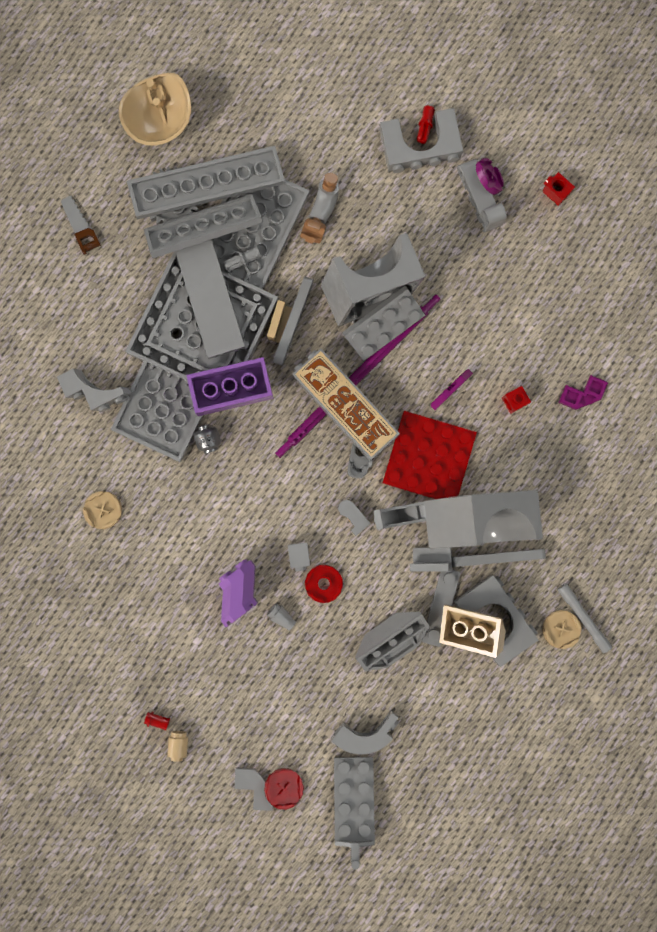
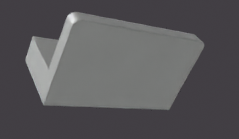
M450 547L413 548V563L410 564V572L452 571V549Z

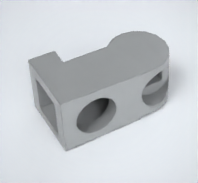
M344 500L339 504L338 511L341 516L347 517L353 524L354 528L351 531L355 536L371 524L353 502Z

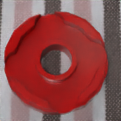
M318 565L312 568L305 579V589L308 596L319 603H328L335 600L341 594L343 588V579L339 571L329 565ZM326 578L329 580L330 585L327 589H321L318 586L320 579Z

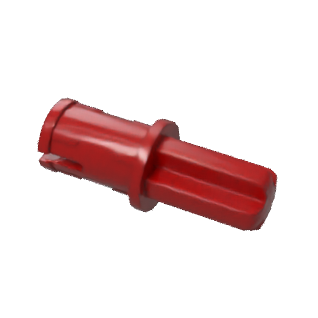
M426 105L423 108L422 118L418 123V143L425 144L428 140L430 129L433 127L432 120L435 113L433 106Z

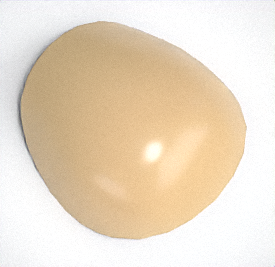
M162 73L138 82L123 95L119 105V118L124 130L132 139L144 145H160L175 139L183 133L191 115V101L187 86L183 79L175 73Z

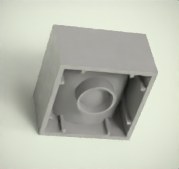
M407 233L399 235L391 250L384 257L357 271L351 270L344 263L341 256L333 258L321 287L339 327L361 319L404 286L407 287L412 295L426 276Z
M538 490L475 494L424 501L429 548L480 546L483 543L543 539Z

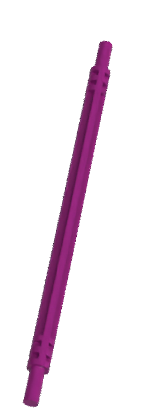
M435 294L423 307L420 306L425 314L423 318L371 355L349 377L355 386L429 314L428 312L441 300L438 295ZM320 406L275 452L279 458L293 445L296 446L327 415Z

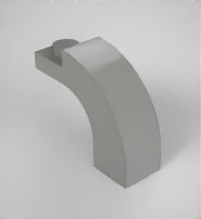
M390 710L381 724L375 730L368 733L356 732L342 722L331 737V742L353 754L362 755L377 752L393 739L388 731H393L399 722L397 721L398 715Z

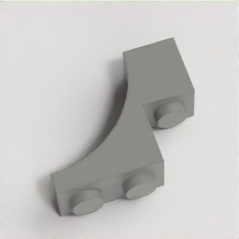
M71 369L57 376L66 398L78 400L86 397L90 409L100 413L109 410L110 406L115 403L125 402L127 400L126 397L132 395L127 387H119L113 390L97 388L89 382L82 370Z
M425 502L374 510V521L377 530L426 521Z

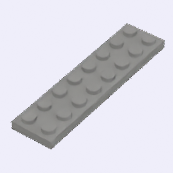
M275 146L127 181L137 220L285 184Z

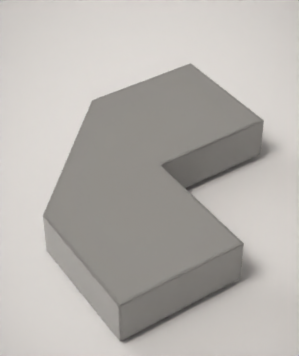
M236 768L235 789L254 790L253 810L273 811V806L266 799L264 792L266 780L256 768Z

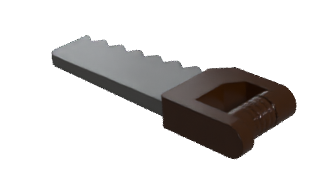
M69 196L62 199L61 204L75 232L74 235L81 251L86 255L88 251L101 246L95 231L89 227L86 219L83 218L84 215L78 209L75 200H72L73 197ZM88 237L94 239L93 241L84 245L81 241Z

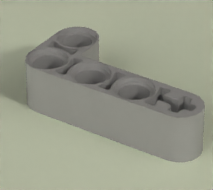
M473 159L458 165L457 171L465 190L467 189L469 192V200L472 207L474 206L477 211L475 214L479 223H482L483 232L485 233L502 226L507 215L502 203L496 204L493 195L481 184L476 172L477 159Z

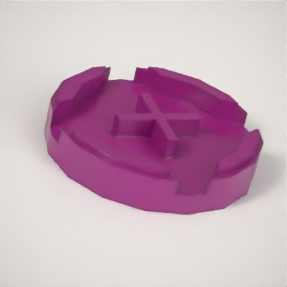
M482 158L476 163L477 176L483 187L489 193L496 195L503 190L504 181L496 166L493 168L491 165L493 162L490 159Z

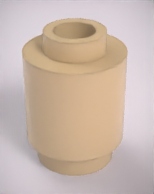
M171 731V736L168 738L167 757H170L171 761L179 762L187 757V732Z

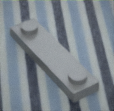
M455 570L440 571L427 619L430 627L421 642L441 647L442 643H439L443 608L445 604L452 606L461 572Z

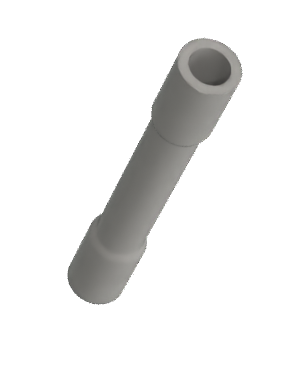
M563 584V587L557 589L586 627L602 653L610 651L612 649L610 642L597 628L568 584Z

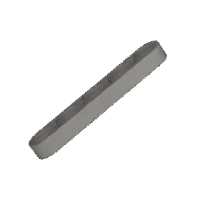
M305 276L302 281L273 363L283 366L314 279Z
M545 549L452 557V567L546 559Z

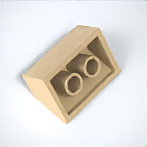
M445 604L439 643L496 658L503 651L506 631L503 619Z

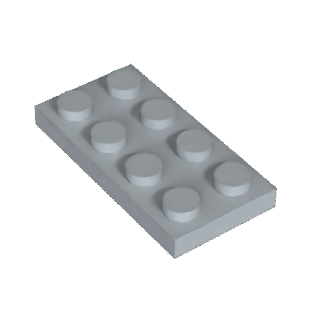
M404 286L342 333L362 360L365 361L423 318L425 314L407 287Z

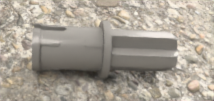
M257 246L243 253L238 252L239 255L224 261L223 265L226 271L230 272L240 266H247V263L257 258H261V254Z

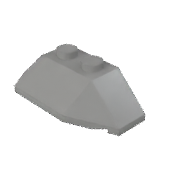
M421 612L395 613L364 635L355 658L365 672L388 668L418 647L430 626Z

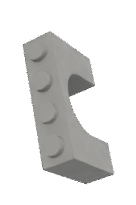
M454 108L435 112L434 123L438 142L434 147L426 151H416L407 146L403 140L399 119L380 122L379 130L388 172L400 173L405 168L411 167V169L415 170L426 164L436 166L441 161L448 160L451 163L459 160L462 156L463 148Z
M489 575L453 600L458 608L474 612L488 604H499L507 611L510 618V626L505 634L503 651L496 658L492 657L496 664L502 667L539 640L535 636L538 634L531 624L528 626L524 620L527 618L520 608L517 609L513 604L515 600L512 595L503 590L504 584L498 576Z

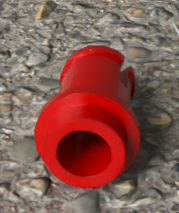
M153 711L151 713L147 712L144 724H147V727L154 726L166 731L170 718L156 715Z

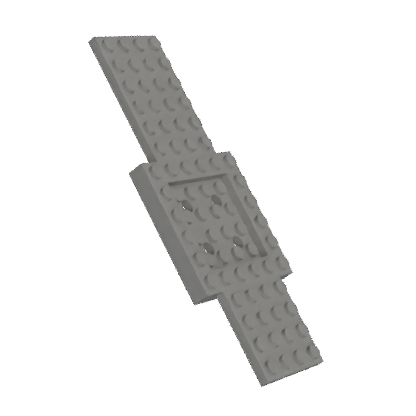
M285 180L283 185L225 198L220 203L222 204L252 194L263 223L212 239L245 348L208 359L192 305L188 303L189 295L174 251L125 351L128 355L143 361V364L130 388L132 395L126 397L127 400L123 403L113 423L112 431L176 461H182L203 415L197 416L195 414L186 375L251 360L276 308L277 301L279 300L278 296L264 291V288L310 194L309 190ZM257 246L261 258L247 263V266L243 265L230 272L226 271L223 265L224 261L239 255L238 252L243 253ZM176 329L182 331V336L178 339L172 338V332Z

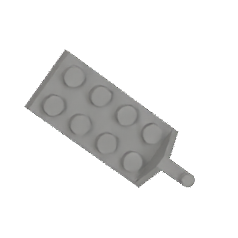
M334 757L335 846L350 847L351 866L354 870H357L360 866L359 847L375 845L373 757Z

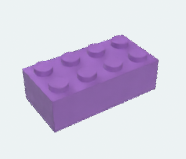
M264 357L186 375L194 411L197 416L274 399Z

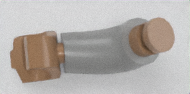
M334 173L325 174L324 180L320 181L314 206L300 234L301 238L311 244L313 242L321 243L326 229L325 223L330 217L338 199V177Z

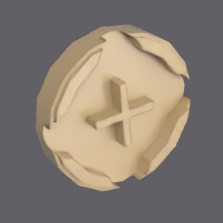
M99 491L93 493L87 498L83 507L84 518L90 526L97 529L111 528L118 523L121 517V503L110 492Z
M557 610L550 613L545 618L542 628L545 640L553 647L559 649H567L574 646L580 639L582 631L578 618L565 610Z

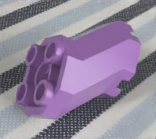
M245 559L235 566L236 571L233 573L228 571L219 578L221 581L219 586L223 590L221 622L225 627L232 624L259 603L254 597L256 566L252 560L247 561Z

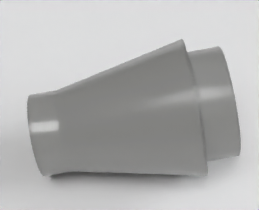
M277 603L267 613V616L270 617L269 620L286 628L288 631L296 623L285 608Z

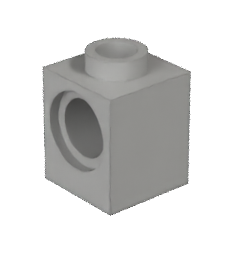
M308 543L288 545L290 568H295V571L307 570L306 566H310Z

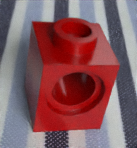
M558 172L554 177L550 175L543 183L545 187L542 192L559 206L571 194L575 186ZM553 186H558L561 191L555 190Z
M523 386L502 397L510 414L531 403Z

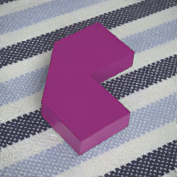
M469 369L465 370L431 403V407L436 410L473 373Z
M590 375L583 392L565 385L558 403L577 410L600 401L608 382Z

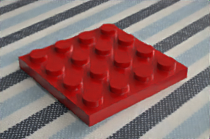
M403 411L398 428L400 434L394 441L382 484L432 499L458 497L477 432Z

